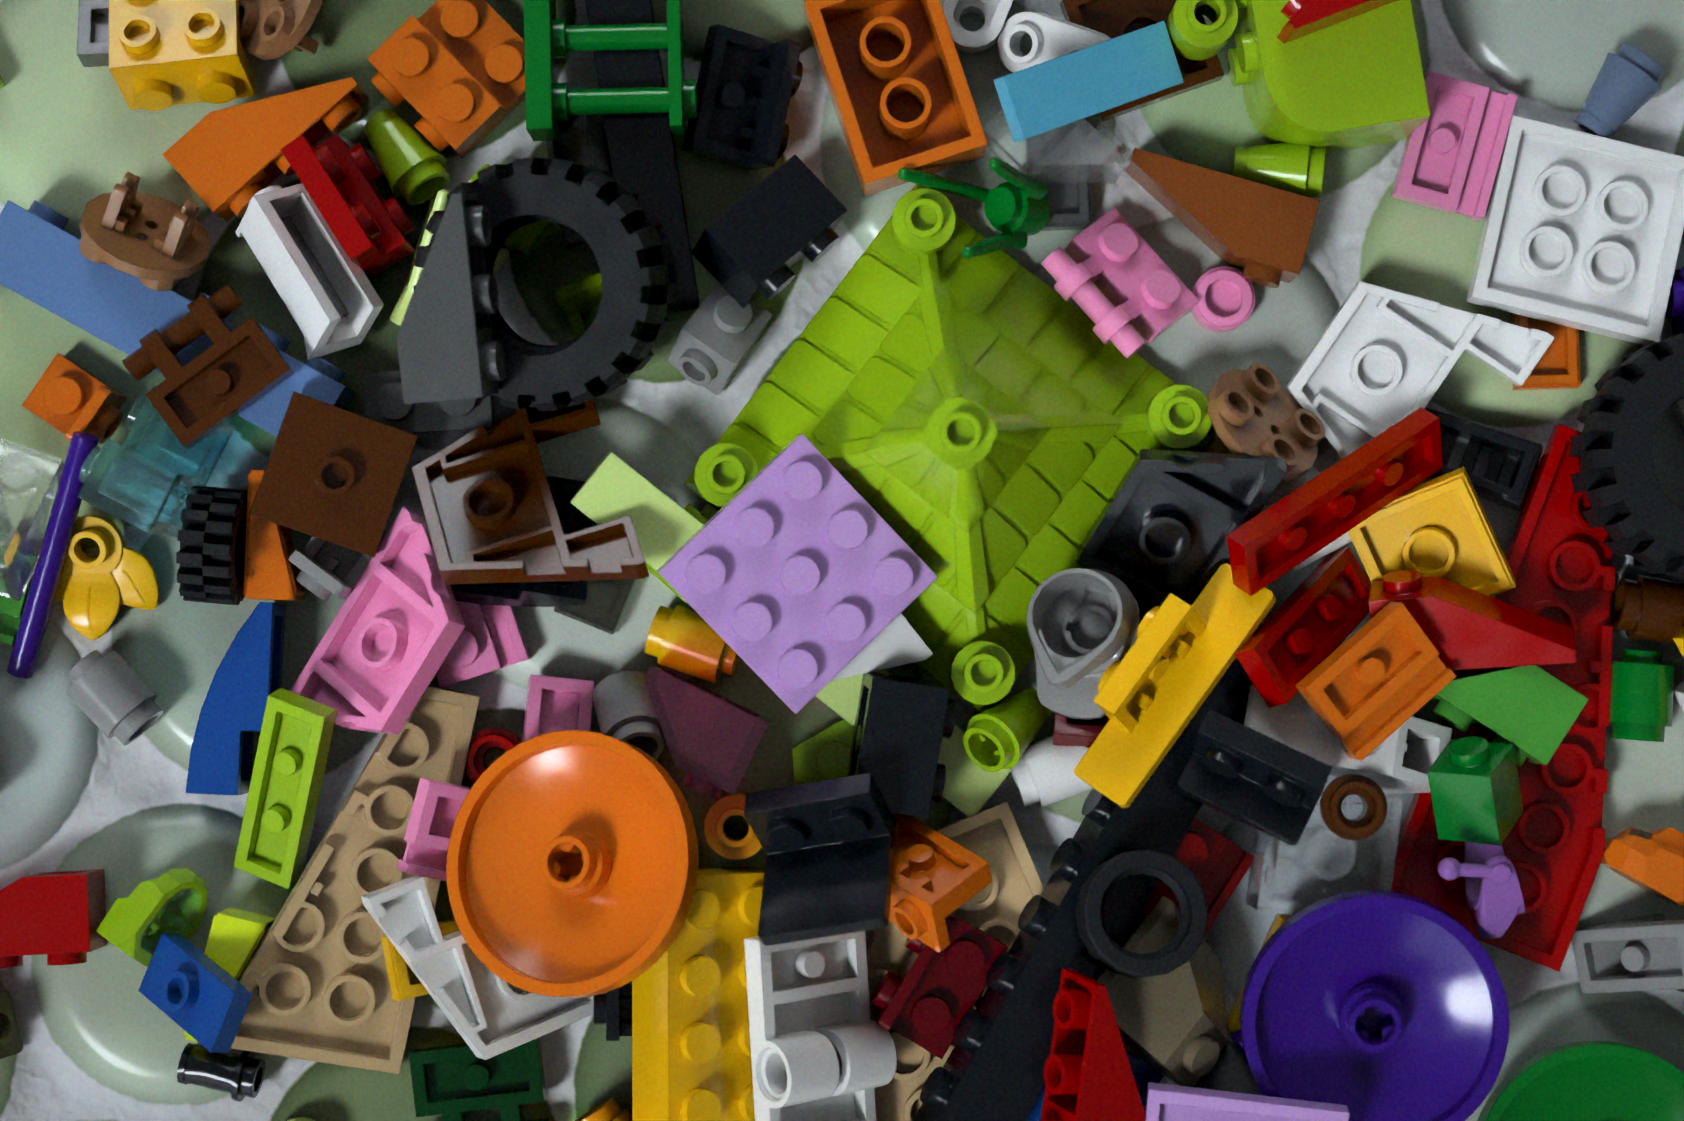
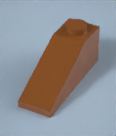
M1134 148L1128 158L1125 172L1228 266L1242 269L1243 279L1260 286L1278 288L1280 281L1289 283L1300 274L1320 200Z

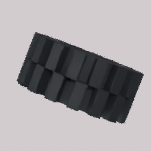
M193 486L191 494L188 493L185 499L186 509H182L180 518L183 524L182 530L178 529L177 541H180V550L176 552V564H180L176 575L177 583H181L179 588L180 596H183L185 601L239 605L240 601H243L245 597L243 589L247 490Z

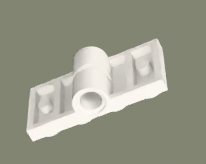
M865 931L765 946L759 936L744 939L755 1121H877L875 1087L887 1085L893 1079L897 1066V1054L890 1033L870 1018Z

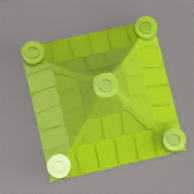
M915 185L911 191H908L897 201L891 218L740 411L732 424L714 446H711L701 454L695 470L684 485L719 511L799 433L803 434L938 576L901 612L933 653L926 660L915 663L981 713L996 705L1010 692L1015 679L1035 654L1028 634L1027 614L1030 600L1037 587L1045 579L1057 572L1081 568L1076 562L1078 548L1140 450L1155 449L1190 452L1196 444L1206 437L1212 421L1208 414L1207 398L1201 391L1189 385L1176 384L1137 353L1126 359L1111 341L1105 345L1092 331L1096 324L1085 313L1070 302H1066L1059 293L1033 273L1026 270L1003 250L970 259L964 258L962 249L965 246L985 240L986 238L955 214L952 203L944 194L931 188H922L919 185Z

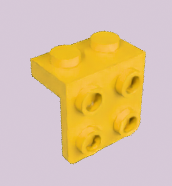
M109 0V70L130 110L160 111L173 105L200 102L222 104L235 98L255 96V74L240 41L239 0Z

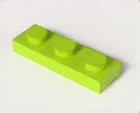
M279 688L268 695L233 867L286 889L296 885L305 867L337 709L283 688Z

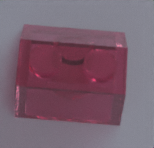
M650 665L644 678L674 766L687 772L683 783L717 800L723 790L735 795L772 720L660 665Z

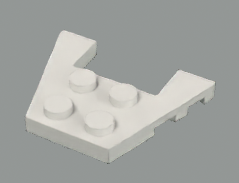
M1360 281L1355 284L1285 389L1293 396L1301 408L1313 412L1321 420L1325 428L1324 440L1337 457L1342 459L1420 407L1425 409L1464 351L1514 385L1522 386L1555 337L1544 331L1525 328L1503 322L1497 318L1470 313L1441 305L1435 301Z
M414 875L361 896L364 907L476 1057L487 1060L594 1014V996L579 998L552 997L522 990L491 972L469 948L460 930L442 937L423 877Z

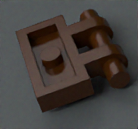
M229 284L222 287L209 298L204 294L200 295L187 305L190 312L161 333L157 329L152 330L139 340L142 347L122 361L137 381H140L157 367L164 375L166 380L145 395L183 447L187 449L194 447L294 373L278 349L252 317L233 331L229 329L224 318L244 305ZM206 333L214 345L184 366L179 360L177 353Z

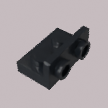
M1209 709L1198 730L1193 753L1178 781L1177 789L1184 795L1288 845L1294 846L1298 843L1315 809L1332 767Z

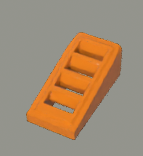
M251 470V473H248L243 595L246 596V599L305 601L304 586L295 579L300 573V569L288 560L295 550L290 528L249 514L264 470Z

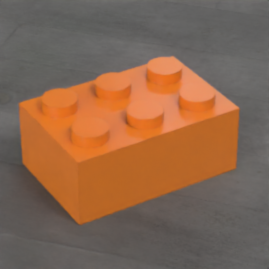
M940 0L804 1L805 21L864 197L909 183L899 179L897 174L901 168L936 174L984 158L988 143Z

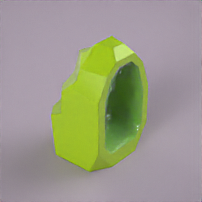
M172 868L159 878L142 881L129 897L116 899L96 932L115 947L148 968L162 933L180 934L189 941L198 929L207 907L205 880L187 868Z

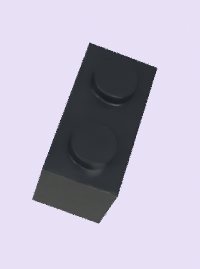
M795 154L708 225L691 253L744 309L760 294L767 301L778 295L796 276L791 268L805 256L812 264L824 256L840 239L834 230L847 212V209Z
M869 672L864 673L862 678L846 776L871 772L891 813L929 818L931 801L940 802L944 791L946 767L945 764L938 763L942 738H950L953 733L956 719V701L948 699L950 689L940 682Z

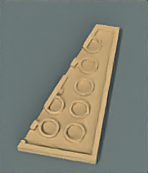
M428 686L399 734H383L239 980V983L252 992L253 995L232 1043V1049L400 1075L416 997L402 1001L392 999L381 936L385 935V933L364 907L361 896L414 876L396 868L398 860H403L407 845L404 837L420 777L461 786L479 704V696ZM423 877L433 909L435 910L441 880Z

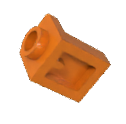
M57 353L22 406L65 434V439L70 442L73 432L78 431L96 436L99 439L98 443L103 444L114 434L120 425L123 413L119 409L127 397L65 355Z

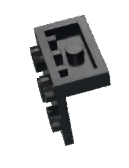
M871 772L746 794L744 815L767 854L758 936L765 946L879 929L888 925L896 821Z

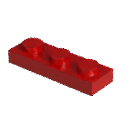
M1348 547L1329 553L1235 653V656L1268 708L1288 703L1299 691L1295 685L1332 654L1370 612L1369 596L1371 583Z

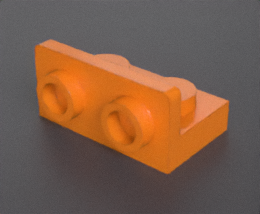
M894 813L896 830L889 921L894 923L899 931L908 939H918L935 951L941 952L950 945L945 918L992 883L989 862L915 817Z

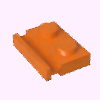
M1390 602L1295 686L1329 732L1337 737L1346 748L1344 751L1348 757L1362 761L1457 676L1452 669L1446 668L1438 657L1440 653L1403 603Z

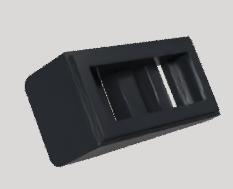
M1425 407V410L1440 418V429L1445 431L1441 440L1443 468L1428 478L1434 479L1457 470L1447 465L1457 438L1460 436L1468 439L1469 442L1459 468L1465 467L1477 496L1496 504L1522 511L1542 458V445ZM1482 446H1486L1494 450L1485 475L1481 478L1472 475ZM1507 455L1518 459L1509 486L1497 483Z

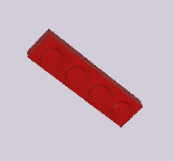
M1420 407L1226 535L1233 585L1249 596L1254 595L1442 469L1443 456L1440 418Z

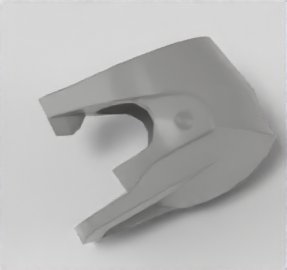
M1073 568L1063 570L1045 579L1037 587L1030 600L1027 628L1035 652L1037 696L1041 705L1055 713L1072 719L1087 720L1102 718L1105 715L1093 701L1099 693V681L1105 670L1114 661L1122 660L1136 641V633L1140 624L1139 607L1136 599L1124 582L1114 575L1098 569Z

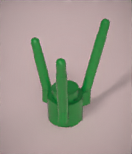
M992 157L988 165L1008 182L1001 183L994 189L908 168L899 169L897 175L903 181L984 202V211L987 219L1002 234L965 246L962 249L964 258L970 259L1008 247L1023 249L1027 245V236L1037 234L1048 222L1050 214V202L1046 195L1049 190L1048 184L1030 179L997 157Z

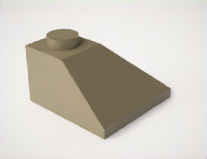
M1163 896L1124 945L1123 949L1144 954L1155 952L1166 946L1176 934L1180 920V912L1174 902ZM1204 939L1187 963L1168 974L1131 978L1111 972L1108 969L1102 973L1097 982L1106 986L1123 1043L1134 1055L1179 1086L1193 1087L1201 1076L1207 1074L1215 1066L1220 1051L1228 1042L1221 960Z

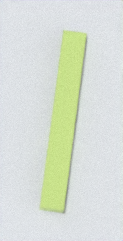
M611 451L570 500L571 504L598 525L631 515L645 562L656 571L703 526L701 522ZM886 669L873 671L878 673L891 674ZM863 674L830 681L815 695L854 727ZM954 725L951 737L942 738L938 763H943L946 767L945 786L942 797L969 817L981 810L1011 772V769L988 772L975 765L968 757L963 746L965 732Z

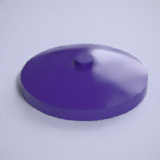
M1360 890L1322 899L1293 915L1273 933L1258 953L1246 979L1241 1000L1240 1027L1244 1052L1249 1067L1264 1096L1347 1105L1349 1121H1465L1482 1104L1499 1076L1508 1046L1509 1009L1506 993L1493 961L1476 937L1454 916L1424 899L1405 893L1387 890Z

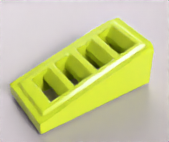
M233 907L220 911L213 917L204 954L239 982L276 918ZM184 1031L185 1040L198 1043L197 1040Z

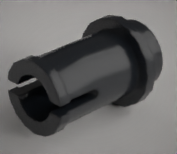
M188 1043L179 1061L177 1080L178 1083L186 1085L189 1083L231 1093L233 1101L240 1102L245 1096L255 1098L258 1095L264 1079L265 1061L255 1058V1053L251 1051H243L241 1055L215 1053L208 1051L206 1048L199 1047L197 1044Z

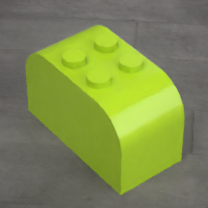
M1235 0L1238 8V22L1233 32L1235 48L1228 49L1229 74L1233 86L1242 85L1249 118L1260 135L1270 144L1292 143L1310 145V147H1326V153L1402 141L1431 116L1411 0L1392 2L1285 44L1277 36L1289 21L1280 12L1289 0Z

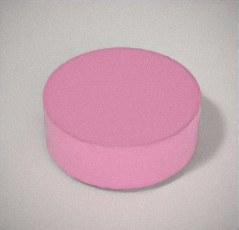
M1217 267L1204 273L1195 282L1191 292L1197 297L1199 302L1192 308L1191 312L1195 320L1202 327L1213 332H1228L1241 326L1250 317L1255 306V291L1252 283L1242 278V272L1230 267Z

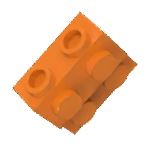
M437 0L418 19L413 15L410 16L367 58L377 71L369 81L395 108L405 100L421 116L413 125L439 153L447 146H450L462 159L525 99L524 40L485 0Z

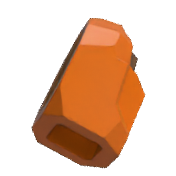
M1670 826L1652 832L1629 827L1607 840L1605 852L1601 860L1604 866L1657 897L1684 909L1683 833Z

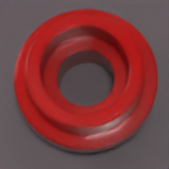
M489 728L477 733L471 738L465 765V772L469 779L475 783L488 768L485 756L489 749L499 747L507 752L522 743V740L515 733L504 728Z

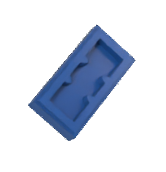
M174 933L161 934L138 990L208 1051L215 1053H229L253 995L252 992L182 935Z

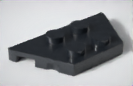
M1141 449L1078 548L1076 562L1082 569H1098L1110 573L1124 582L1138 603L1140 622L1152 608L1156 606L1161 607L1170 593L1192 606L1217 569L1230 559L1226 535L1261 512L1287 473V463L1279 457Z

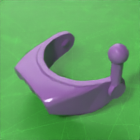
M1465 842L1463 863H1459L1451 857L1440 861L1438 873L1442 878L1455 880L1459 876H1464L1467 904L1480 938H1501L1516 915L1525 913L1517 874L1511 860L1505 857L1502 844L1499 846Z

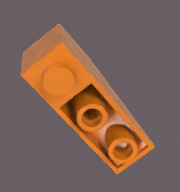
M349 77L212 111L162 155L214 213L227 222L234 215L238 218H243L248 208L249 200L257 192L266 188L282 173L286 176L295 173L280 150L282 147L301 135L315 145L329 131H332L333 134L342 132L362 113L360 104L368 96L355 80Z

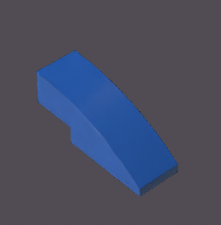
M259 602L236 634L217 668L200 711L190 751L186 793L241 795L248 793L252 776L254 731L261 732L268 695L282 688L286 604Z

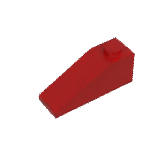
M1394 571L1385 574L1382 580L1372 581L1369 596L1370 619L1390 602L1403 603L1440 653L1438 657L1446 668L1464 670L1576 663L1575 629L1441 577H1422V574L1418 571Z

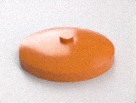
M565 730L539 735L518 744L496 759L471 787L458 811L450 835L446 862L447 889L453 916L463 938L476 957L491 972L509 984L531 993L552 997L579 998L607 993L624 986L647 971L662 957L681 930L695 894L699 864L698 841L694 821L681 790L664 767L640 748L617 738L584 730Z

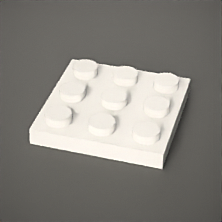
M1512 115L1485 214L1466 302L1644 346L1660 342L1684 230V157Z

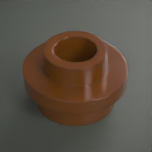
M1346 774L1334 779L1323 791L1320 799V814L1324 824L1333 834L1347 840H1362L1375 834L1383 825L1387 815V801L1380 786L1372 779L1358 774ZM1356 794L1363 802L1362 813L1357 818L1347 819L1342 813L1341 804L1347 796Z

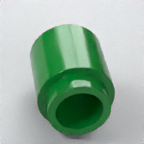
M1623 649L1622 662L1612 661L1611 738L1664 742L1665 726H1672L1676 665H1662L1663 652Z

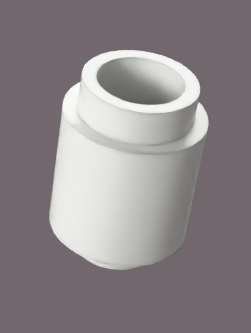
M1053 735L1030 743L1018 763L1010 768L1024 807L1039 802L1041 807L1092 790L1091 786L1080 780L1074 773L1075 767L1089 748L1087 746L1053 745Z

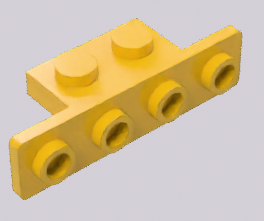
M1225 563L1217 569L1192 606L1170 593L1161 607L1156 606L1152 608L1140 622L1136 633L1137 640L1122 660L1114 661L1105 670L1099 681V693L1093 701L1110 720L1075 767V775L1121 808H1128L1235 660V653L1248 641L1276 602L1273 592L1264 587L1254 595L1249 596L1233 585L1231 566Z

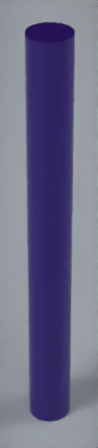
M76 431L72 434L7 672L15 677L32 678L99 441L96 436Z

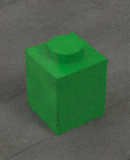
M1474 736L1457 740L1451 739L1427 771L1438 839L1501 846L1524 812L1514 744L1488 742L1484 738Z

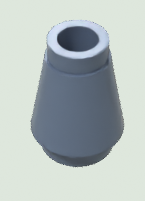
M1623 43L1616 54L1608 53L1580 109L1581 112L1574 122L1589 134L1609 138L1612 133H1615L1661 90L1658 82L1666 71L1658 62L1641 50Z

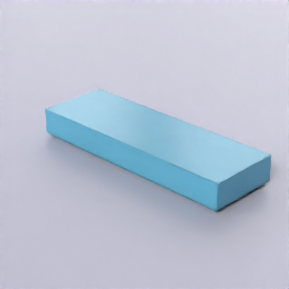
M1165 21L993 80L1014 143L1184 83Z

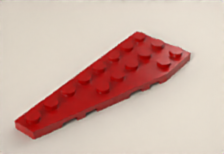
M1562 424L1553 427L1505 554L1516 579V587L1491 596L1575 629L1576 663L1537 666L1589 699L1547 765L1525 761L1521 768L1517 767L1524 812L1503 841L1502 847L1505 857L1511 860L1515 868L1523 896L1525 913L1516 915L1501 938L1482 939L1479 937L1465 896L1464 876H1459L1455 880H1446L1438 873V865L1444 858L1451 857L1459 863H1463L1465 842L1438 839L1431 792L1414 794L1378 889L1405 893L1424 899L1454 916L1467 927L1477 940L1559 972L1605 852L1606 829L1602 828L1603 793H1607L1608 769H1604L1606 726H1610L1613 626H1610L1611 591H1615L1616 567H1612L1613 551L1603 543L1608 533L1602 526L1590 527L1581 512L1591 506L1585 491L1574 493L1571 475L1580 473L1581 465L1580 457L1569 456L1571 437L1582 434V432ZM1493 668L1464 669L1461 670L1460 675ZM1444 720L1441 722L1442 726L1452 729L1451 739L1457 740L1474 736L1484 738L1488 742L1492 740L1490 736L1473 725L1469 727L1467 732H1463Z

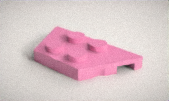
M405 507L401 509L377 548L375 557H372L290 690L293 693L337 709L334 728L398 735L465 627L450 584H444L440 574L427 523L423 515Z

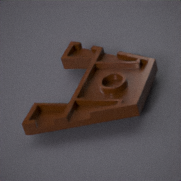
M594 399L559 410L538 411L537 407L516 409L517 412L489 430L486 431L481 425L412 467L436 561L444 584L642 579L649 576L631 515L570 534H564L537 445L540 442L600 425Z

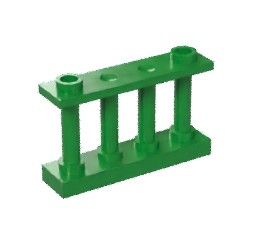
M523 0L526 130L533 141H559V122H569L570 115L669 113V126L673 138L686 137V119H697L698 103L696 79L685 80L683 0H667V23L567 25L566 19H556V0ZM668 49L669 87L568 89V83H558L557 58H568V51Z

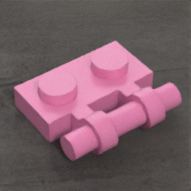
M1115 207L1076 235L1064 251L1061 247H1058L1041 263L1057 281L1054 289L1066 302L1073 299L1096 324L1092 331L1105 345L1111 341L1126 359H1129L1139 351L1146 341L1151 343L1188 314L1199 302L1197 297Z

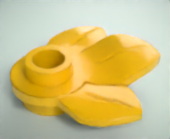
M85 514L76 519L53 602L62 600L64 613L71 626L89 640H97L111 627L119 613L121 604L139 609H155L159 604L160 590L155 569L149 558L143 553L125 546L124 537L117 525L104 516ZM82 538H91L97 542L100 548L98 557L87 556L82 551Z

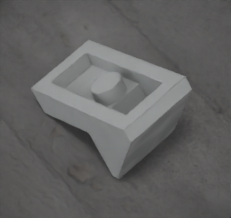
M1659 913L1575 929L1571 941L1582 994L1684 989V919L1666 920L1664 914Z

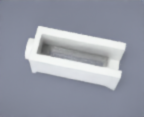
M302 183L282 188L280 185H272L257 192L249 200L248 208L235 233L238 238L244 236L303 333L307 359L311 360L361 344L384 306L364 271L350 260Z

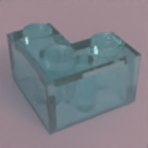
M143 394L136 400L128 414L126 428L131 431L125 442L122 443L107 438L102 448L95 447L87 456L79 474V481L84 484L77 497L148 533L178 538V529L182 530L183 524L180 518L182 509H186L185 499L187 494H191L193 486H206L236 425L228 421L194 447L187 449L183 447L146 395Z

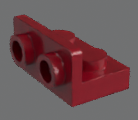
M953 912L945 918L950 945L941 952H937L918 939L910 940L907 938L904 946L912 951L900 973L889 969L871 1000V1003L879 1007L874 1015L877 1025L887 1031L889 1029L894 1030L940 1059L944 1057L950 1047L959 1021L967 1011L973 1008L985 988L986 976L992 963L1002 952L1008 949L1006 944Z

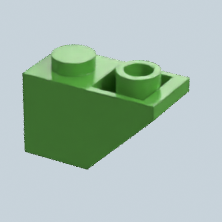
M1537 665L1498 667L1459 675L1432 698L1438 702L1433 712L1457 729L1467 732L1469 727L1473 725L1492 738L1490 742L1514 744L1516 764L1519 768L1522 767L1525 761L1547 765L1589 700Z

